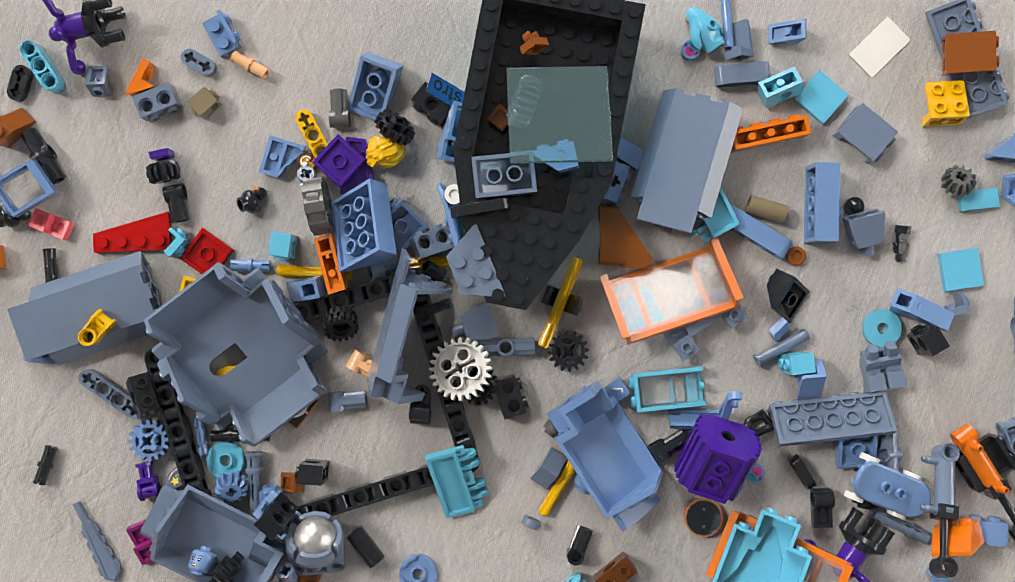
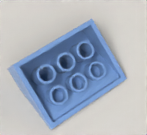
M369 178L331 202L339 272L343 273L382 263L397 255L387 184Z

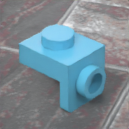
M171 227L169 231L176 239L167 247L164 253L169 257L176 258L185 252V247L190 240L186 237L188 234L179 227L178 229Z

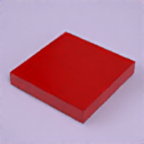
M201 228L180 259L199 273L204 274L218 262L224 265L234 252V249L205 228Z

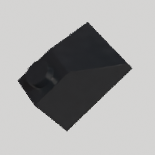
M776 268L766 284L770 305L780 317H783L790 324L810 291L795 276Z

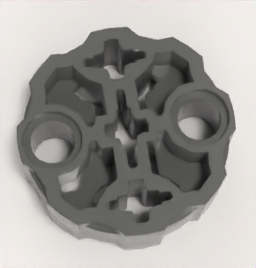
M323 176L303 180V205L310 231L314 236L334 233L332 200L327 182H325Z

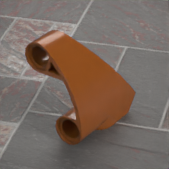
M599 205V265H619L622 268L646 269L654 258L636 235L619 207L616 205Z

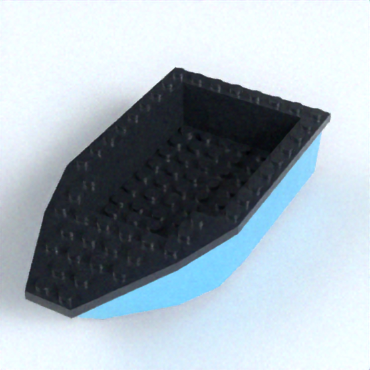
M482 0L453 156L460 206L509 198L510 209L462 217L466 233L473 225L477 224L485 243L480 249L483 250L484 257L490 256L496 270V278L500 280L504 290L503 292L497 288L493 290L492 296H484L486 303L527 310L581 239L612 184L646 4L626 0ZM527 31H530L531 34L536 31L539 37L547 38L549 43L546 48L536 55L522 54L520 46L525 43L523 34ZM527 75L540 80L542 83L541 95L535 113L527 128L521 130L508 125L502 132L487 121V118L498 104L509 110L514 92L522 77ZM569 140V142L574 143L579 169L559 173L536 159L533 155L537 186L535 194L476 198L471 157L537 151L539 146L549 145V147L557 146V142Z

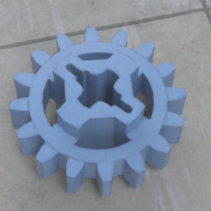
M148 419L146 422L144 420L140 421L139 426H133L135 432L129 433L132 439L128 440V443L133 444L129 450L136 451L135 457L141 455L140 460L142 461L146 458L148 462L153 461L154 458L158 460L161 458V455L167 454L165 449L171 448L170 444H168L169 440L164 424L159 425L160 420H155L154 422L152 419ZM145 428H154V430H153V431H149L148 429L146 430ZM151 449L152 451H155V452L150 453V452H146V450Z

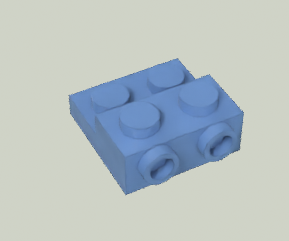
M399 197L397 200L393 198L389 203L396 249L401 252L402 248L406 249L411 244L410 239L414 236L413 233L425 230L428 225Z
M878 436L835 440L836 467L838 469L858 467V464H865L866 460L859 457L861 452L877 458Z

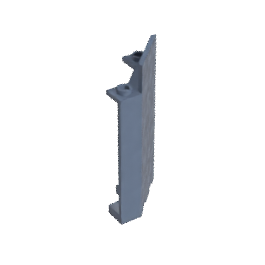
M675 88L663 90L631 197L641 205L637 219L692 233L695 219L712 218L743 109L728 100L723 99L722 103L710 100L711 96L699 93L691 96L684 94V90Z
M139 251L32 287L29 302L7 310L25 360L28 361L48 354L58 365L147 336L144 319L160 308L161 304L159 303V289L150 277V263L143 253ZM101 308L104 310L103 313L115 319L117 323L99 344L84 346L78 341V334L87 324L90 317ZM89 332L87 338L91 342L94 336Z

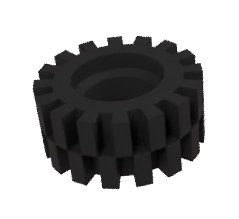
M336 306V310L331 308L330 312L326 311L325 316H323L325 336L327 335L328 339L332 338V341L338 339L339 342H342V339L348 341V337L352 339L359 330L356 312L352 311L350 307L346 309V306H343L342 309ZM339 322H345V323H346L345 325H342V326H337V325H335L336 323H339Z

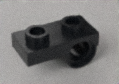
M811 488L812 527L833 528L832 508L835 506L833 491L830 488Z

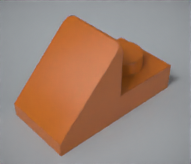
M142 59L125 93L133 97L154 88L155 86L148 83V81L153 78L156 66Z

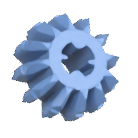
M230 470L228 474L222 473L220 478L216 480L215 494H218L219 500L224 499L225 503L232 501L234 504L235 500L241 501L243 496H246L249 487L245 474L240 475L239 471L232 473Z

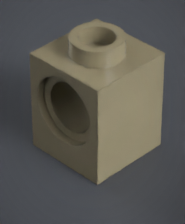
M205 87L187 101L196 113L205 120L222 105L218 100L220 96L213 89L209 91Z

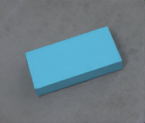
M998 188L973 190L969 195L965 194L962 198L957 194L959 212L1000 207Z

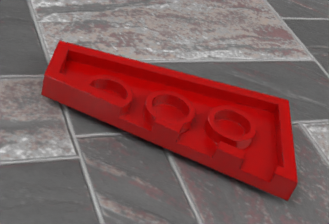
M169 211L93 233V253L166 250L172 243V233L169 231L171 228Z

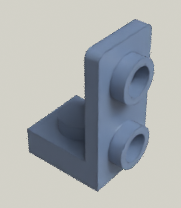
M743 19L732 23L734 46L731 47L730 51L724 52L725 60L738 62L754 57L749 20Z

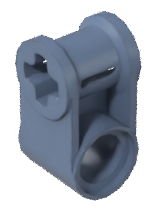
M1012 417L1009 421L997 422L995 427L998 435L1005 441L1007 451L1015 455V417Z

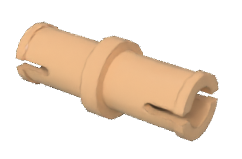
M234 51L231 55L230 61L244 68V71L252 72L262 79L268 77L270 69L257 63L254 58H248L238 51Z

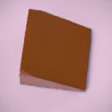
M281 472V488L283 492L294 494L304 492L305 485L298 484L295 472Z

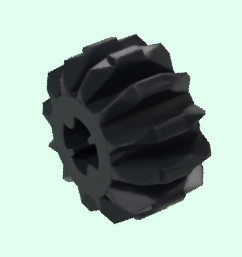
M174 160L155 162L146 167L149 183L152 184L172 182L181 177L180 166Z

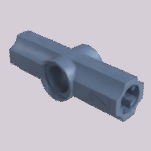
M534 337L477 340V347L482 345L484 347L482 352L487 351L489 353L487 357L535 354ZM503 342L511 344V350L507 353L502 352L500 349V345Z
M896 425L897 432L895 434L880 435L877 458L880 459L882 465L899 471L898 462L903 458V451L898 446V425Z

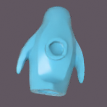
M697 7L687 10L685 22H689L691 41L696 48L704 50L705 56L714 52L725 43L722 39L724 32L715 19Z

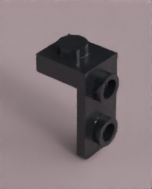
M547 285L541 303L553 307L560 289ZM570 293L563 311L578 316L582 310L584 298Z

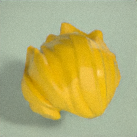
M374 136L370 138L368 149L366 150L367 164L373 168L377 166L383 167V169L394 167L404 158L406 152L405 145L403 143L399 145L397 142L392 143L390 138Z

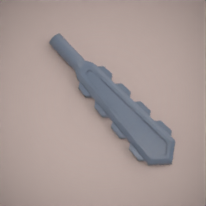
M81 502L73 504L82 522L81 527L83 530L81 533L83 538H87V547L93 552L92 558L94 562L99 565L98 571L100 576H103L105 580L116 582L122 571L120 568L121 563L117 558H114V551L111 546H107V539L99 532L100 527L89 519Z

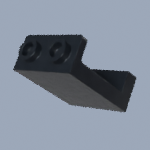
M988 433L979 439L980 444L983 446L999 475L1008 469L1015 470V457L1005 448L1006 443L1002 437ZM960 451L959 458L956 460L957 469L971 490L978 493L986 489L967 458Z

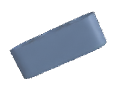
M760 61L714 67L715 87L756 85L758 82L770 77L769 62Z

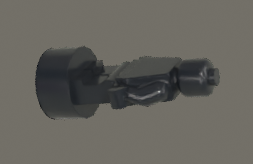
M895 225L894 233H896V240L892 245L897 262L903 261L902 254L906 253V248L909 246V243H906L908 234L911 233V226Z

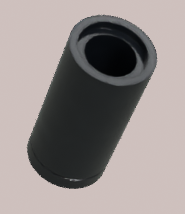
M362 525L346 537L369 568L374 567L385 557Z

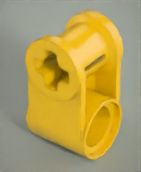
M101 308L98 309L79 332L78 341L84 346L99 344L116 325L117 321L103 313L104 310ZM89 332L94 336L91 342L87 338Z

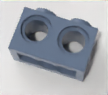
M168 82L132 97L140 117L147 122L157 121L164 114H174L178 111L177 109L182 107L174 86ZM170 96V101L164 104L165 97ZM152 103V109L147 112V105Z
M438 224L431 227V231L425 232V230H420L413 233L414 236L410 239V243L417 261L454 248V244L452 245L449 237V226ZM438 234H442L445 237L444 243L438 240ZM420 240L427 242V249L420 246Z

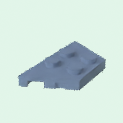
M477 224L470 228L446 258L461 294L492 296L493 290L497 288L503 292L504 290L500 280L496 278V270L490 256L484 257V252L480 249L485 243Z

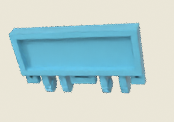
M721 187L712 218H703L701 220L702 225L694 228L692 233H688L690 237L707 229L708 231L701 234L703 241L707 242L740 224Z
M461 445L425 455V460L446 518L475 511V508L483 506L481 498L489 494L488 487H485V478H474L472 468L477 467L480 463L479 459L474 457L477 454L474 448L464 449V446Z

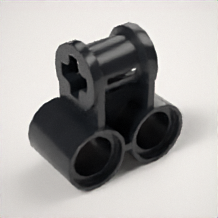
M422 384L416 386L415 389L425 392L422 401L410 403L409 420L410 424L430 425L431 393L429 387Z

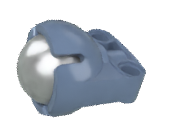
M318 511L304 513L296 519V524L293 522L290 525L285 539L287 562L293 565L296 575L333 573L342 571L345 568L343 529L336 519L333 521V517L330 514Z

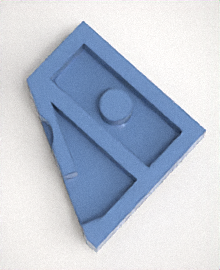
M270 135L259 172L280 178L307 147Z

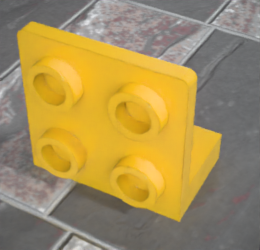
M963 80L926 82L924 86L928 113L921 120L922 127L961 125L970 116Z

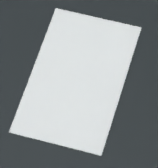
M887 17L849 55L873 77L910 39Z

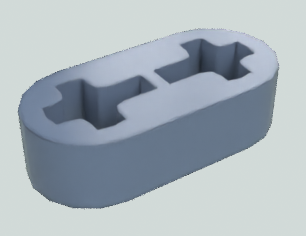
M186 49L182 52L181 60L186 66L206 77L215 75L217 66L211 59L193 49ZM193 55L197 62L189 61L187 56ZM201 64L209 65L211 70L205 71Z

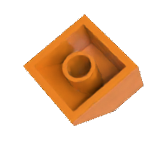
M963 517L957 521L948 522V556H972L985 542L979 519ZM940 520L933 527L932 557L939 556Z

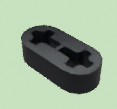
M17 65L13 68L7 87V95L10 99L22 102L27 98L33 79V72L30 68L24 65ZM25 72L26 75L21 77L19 73ZM15 90H16V91L19 90V91H21V93H20V95H19V94L16 95V94H14V91H15Z
M797 454L788 458L791 467L807 490L814 487L816 482L802 459Z

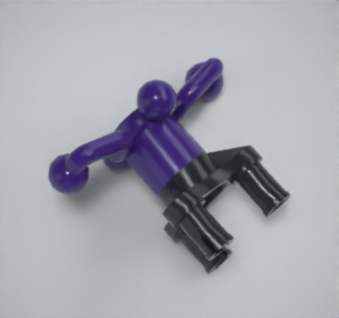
M42 0L51 15L57 18L54 21V26L49 29V37L53 41H64L67 43L66 53L69 67L72 73L76 75L83 74L86 70V65L83 61L76 60L74 50L77 45L75 40L91 37L101 48L107 47L111 43L126 40L124 31L121 28L106 32V27L111 21L126 18L125 12L121 13L124 11L122 6L105 10V8L113 7L112 0H82L81 12L65 15L61 9L56 8L52 0Z
M852 507L846 519L839 524L845 542L836 556L852 563L851 566L854 568L849 579L856 578L859 582H870L859 572L860 568L869 555H884L887 550L885 548L895 533L883 527L877 539L873 541L872 539L881 525L877 522L875 523L871 518L862 533H857L855 527L864 513ZM806 539V540H804L805 542H808V543H810V544L816 546V544H815V542H814L813 540H811V539ZM832 566L834 574L840 577L842 570Z

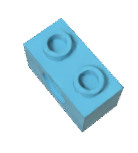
M792 67L758 82V95L765 108H769L801 94L803 81L796 68Z
M271 231L268 255L274 256V260L284 262L296 259L299 237Z
M805 351L783 353L780 355V359H778V367L782 370V373L789 375L816 372L814 353Z

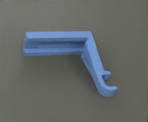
M729 392L718 410L669 409V428L692 429L697 417L701 414H711L729 420L732 408L739 407L738 401L742 400V392Z

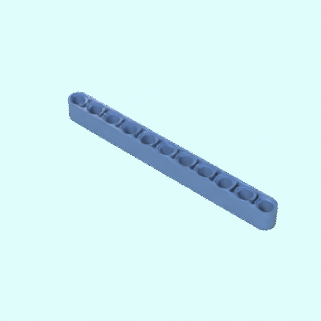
M621 137L617 161L630 166V169L638 173L644 150ZM730 204L740 223L730 230L770 255L783 260L792 242Z

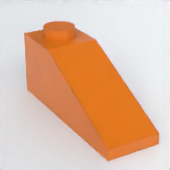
M335 233L314 238L328 295L347 290L346 272H339Z

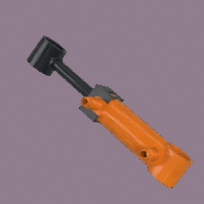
M967 423L950 433V438L962 451L986 489L983 491L985 495L1000 501L1014 524L1008 531L1015 541V511L1005 496L1012 489L1006 479L999 475L983 446L980 444L979 436L975 429Z

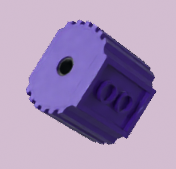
M701 414L697 417L674 464L675 476L679 478L678 482L684 485L689 493L726 504L728 500L733 501L738 496L761 454L762 448L760 447L762 445L759 442L760 439L756 436L755 431L750 430L745 425L715 415Z

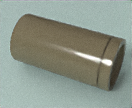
M754 195L749 196L745 207L746 214L781 224L786 220L789 210L788 205Z

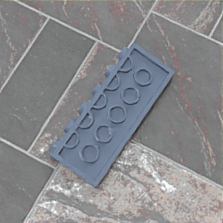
M955 0L925 12L941 59L942 37L945 34L982 31V21L979 17H976V5L973 0ZM999 71L992 73H959L948 76L949 81L963 80L965 83L970 114L968 118L1008 104L1009 95L1007 90L1002 87V75Z
M885 391L867 392L864 394L854 392L847 396L836 394L829 398L820 397L810 400L794 399L791 402L785 403L783 401H776L770 404L767 411L768 415H771L778 447L888 435L897 432Z

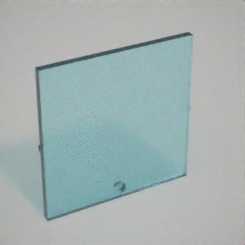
M607 66L507 68L508 113L506 116L509 123L510 163L613 161L610 120L612 112L609 105Z

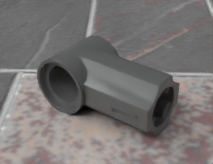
M341 88L330 90V127H350L351 118L350 111L348 110L347 90Z

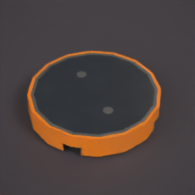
M703 497L694 499L685 508V525L696 536H711L722 525V511L718 504L711 499Z

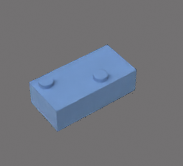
M816 162L805 167L804 243L828 244L837 242L839 239V219L842 215V209L839 207L840 163Z

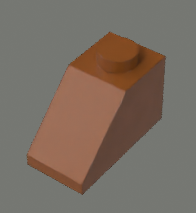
M23 108L0 117V146L11 148L21 138L22 132L30 129L36 123Z

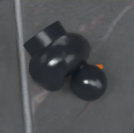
M254 185V191L245 190L241 197H238L236 200L239 210L241 212L247 211L251 214L259 212L261 209L259 200L266 197V190Z
M0 206V227L2 228L5 226L16 227L20 221L28 223L31 217L30 211L19 217L9 216Z

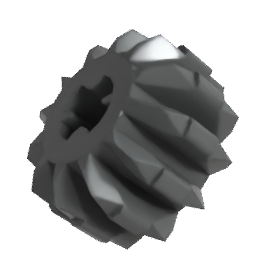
M957 165L952 168L949 167L941 177V188H945L946 193H952L953 197L958 194L962 198L965 194L969 195L973 191L977 182L975 181L976 175L971 174L972 169L966 170L964 165L961 168Z

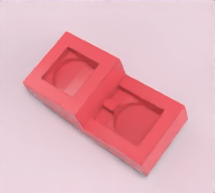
M35 208L28 226L68 241L75 223Z

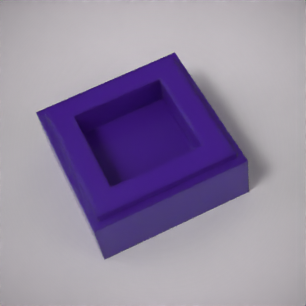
M169 148L149 152L150 159L156 162L175 157L174 151Z

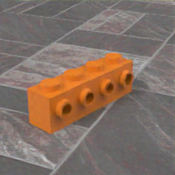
M794 114L784 120L780 118L769 120V123L766 124L756 122L750 124V127L747 128L738 126L731 153L804 138L811 134L808 116Z

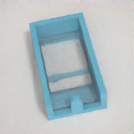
M693 366L631 373V377L628 378L629 388L633 389V396L630 397L631 407L635 408L636 412H647L707 405L706 401L703 400L702 390L704 389V383L701 381L700 375L703 367Z

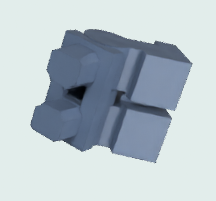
M887 341L884 347L879 348L874 344L867 345L866 350L860 351L859 365L863 376L864 392L871 393L907 386L904 370L901 368L902 357L894 341Z

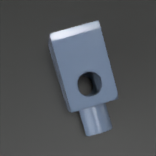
M875 208L842 217L850 244L857 249L862 248L863 256L874 255V245L884 242L885 212Z
M486 302L461 315L460 320L462 324L452 327L455 339L466 335L472 342L499 336L490 308Z

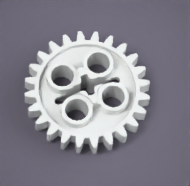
M459 337L458 342L451 338L450 345L444 342L445 348L443 349L438 346L437 348L440 353H433L436 360H430V363L434 364V367L429 368V371L434 372L430 379L436 380L432 384L433 386H440L437 390L439 393L445 391L444 397L447 398L451 394V400L454 401L457 396L459 401H463L464 396L471 400V394L478 397L477 390L484 392L482 385H489L486 378H492V376L487 372L493 370V368L487 366V364L491 363L492 360L486 359L489 353L487 351L482 352L484 347L482 345L477 347V341H473L471 344V339L469 338L465 342L461 337ZM468 351V358L461 360V353ZM473 359L476 360L475 363L469 364L472 362ZM451 361V369L445 371L444 364ZM460 365L463 366V368H462L463 372H462V373L458 372V371L460 370V369H459V366H460ZM472 368H478V374L475 377L470 376ZM456 378H461V385L459 387H454L453 385Z

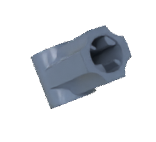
M336 391L328 393L329 412H341L347 409L367 407L366 391Z

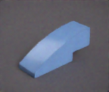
M453 101L441 135L436 159L454 163L453 150L462 102Z

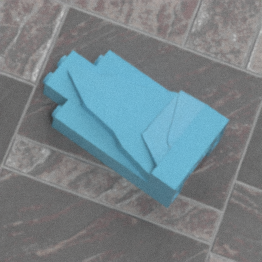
M767 507L766 510L761 509L753 531L750 530L751 526L741 521L739 524L734 523L712 582H803L812 556L808 554L809 550L797 545L796 549L793 548L801 525L797 524L798 519L788 515L785 518L778 516V511Z

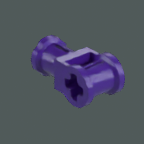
M153 461L135 464L140 477L139 480H136L137 496L140 501H145L151 497L157 498L162 489L158 475L154 476Z

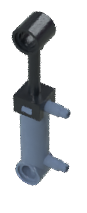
M953 443L937 445L933 447L931 456L921 457L922 462L935 465L934 504H921L920 510L930 513V519L940 520V554L929 563L931 574L937 578L954 577L958 573L957 562L953 558L948 557V522L959 520V506H955V468L960 452Z

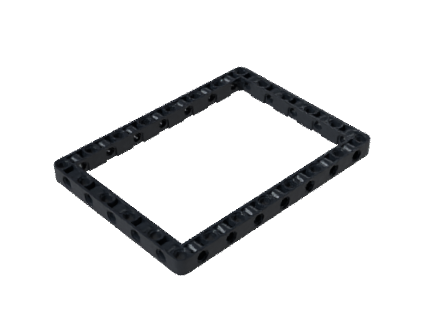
M413 269L416 271V274H422L419 270ZM395 274L356 285L334 294H327L320 298L295 304L299 311L303 307L307 308L308 315L304 319L308 322L325 316L326 311L330 312L331 308L336 310V306H338L336 299L339 296L344 297L345 304L343 306H346V309L383 299L390 295ZM376 284L382 287V292L379 295L373 293V287ZM417 294L413 313L430 368H432L434 364L430 363V360H436V357L432 355L431 350L434 346L444 349V340L436 314L431 315L426 321L420 317L421 311L426 309V306L432 304L430 294ZM150 349L145 353L144 360L160 406V414L183 490L187 485H190L212 496L204 477L206 474L201 457L197 454L193 441L195 437L189 417H186L183 405L178 401L176 389L173 388L171 382L165 381L160 377L159 367L154 360V353ZM450 361L446 362L444 364V370L447 371L451 369L452 366ZM456 379L453 382L454 387H458ZM166 390L171 392L170 399L165 396ZM444 391L442 393L438 392L454 446L463 445L464 449L474 448L477 453L474 457H477L480 462L463 402L459 401L458 396L454 401L451 400V394L446 398L444 397ZM457 420L462 421L464 428L457 430L454 427V422ZM177 427H180L183 431L181 436L176 432ZM188 463L193 465V472L188 471ZM426 464L416 470L393 474L371 484L367 482L348 488L342 493L335 495L332 493L313 499L306 504L298 506L297 511L301 515L312 511L323 512L320 510L319 504L324 503L328 508L325 513L335 516L434 485V482L428 473L429 468ZM479 465L475 468L473 467L472 472H475L479 468ZM398 480L401 482L402 487L395 489L392 486V481ZM356 492H362L365 499L358 500L355 495Z

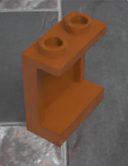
M996 30L945 34L942 37V76L974 72L992 73L996 71L1000 64L999 55L996 56V48L999 47V36H996Z

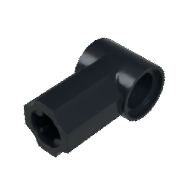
M179 183L164 186L162 193L165 202L168 203L171 223L189 220L185 185Z
M680 429L664 439L660 438L652 442L648 448L659 464L673 456V453L682 449L687 437Z
M577 524L570 546L566 550V557L570 564L577 566L584 561V555L593 530ZM573 551L580 552V557L576 560L570 558V554Z

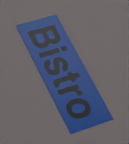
M431 73L426 92L452 106L453 101L463 103L464 91L436 74Z

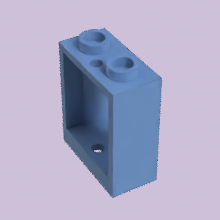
M35 159L24 162L0 177V200L4 204L2 208L12 217L23 215L59 193ZM30 170L45 193L18 209L2 186Z

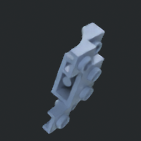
M724 286L708 295L712 305L729 299ZM702 297L694 301L695 305L688 308L686 306L677 312L679 316L704 308L705 304ZM738 306L736 309L662 334L675 349L682 361H685L699 351V348L691 338L720 317L725 320L730 329L748 317L741 307Z

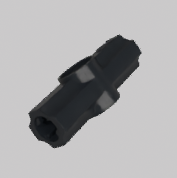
M36 127L24 130L20 136L31 152L30 158L37 160L53 185L65 180L67 176L56 160V152L50 145L46 144L39 130Z

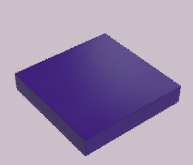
M338 134L312 163L342 189L367 160Z

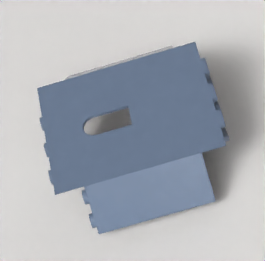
M218 262L144 319V323L146 325V333L151 338L161 341L151 350L160 360L157 363L160 377L165 381L171 382L173 388L176 389L178 401L197 412L196 417L202 423L205 422L211 426L216 424L220 430H226L231 425H234L238 429V437L241 442L255 447L328 392L313 364L328 351L321 344L320 339L317 338L319 334L310 323L307 324L301 316V312L283 295L284 292L274 280L271 282L270 279L266 278L258 267L242 279ZM236 343L247 358L225 375H214L209 367L210 362Z

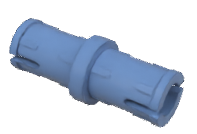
M248 258V260L231 259L230 264H232L230 265V270L232 272L248 271V273H251L257 267L261 272L271 271V268H269L271 267L270 260H253V258Z

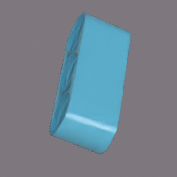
M31 40L23 41L20 45V53L41 86L53 93H61L65 89V81L44 48ZM35 48L34 53L30 54L31 50ZM45 64L44 69L41 70V66ZM55 79V84L51 87V82Z

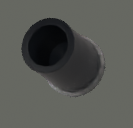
M430 260L422 264L420 272L431 277V281H440L446 283V285L453 284L450 281V273L446 268H442Z

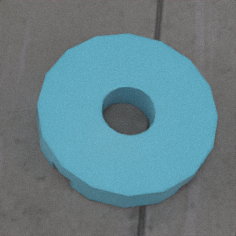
M885 309L870 312L862 323L864 338L870 344L877 345L878 347H884L887 341H894L896 343L902 332L901 321L898 316L892 311ZM880 323L886 326V330L882 334L877 330Z
M222 441L215 444L208 451L206 463L208 469L213 473L212 475L220 478L222 473L228 474L229 470L232 473L237 471L240 473L244 469L246 457L242 447L237 443ZM223 455L230 457L231 462L229 465L222 463L221 458Z

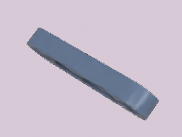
M86 369L79 374V382L82 386L127 417L137 419L136 414H133L134 409L131 407L125 409L131 401L128 392L94 369ZM91 374V377H90V378H91L92 380L98 381V382H97V383H95V382H93V381H88V382H87V381H86V380H87L86 375ZM103 383L109 386L107 394H103L100 390V386ZM118 394H122L125 398V402L122 405L116 402Z

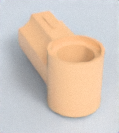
M355 349L346 367L368 377L372 359L363 351Z

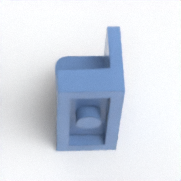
M822 360L815 361L816 372L796 375L799 386L797 400L821 397L827 378Z

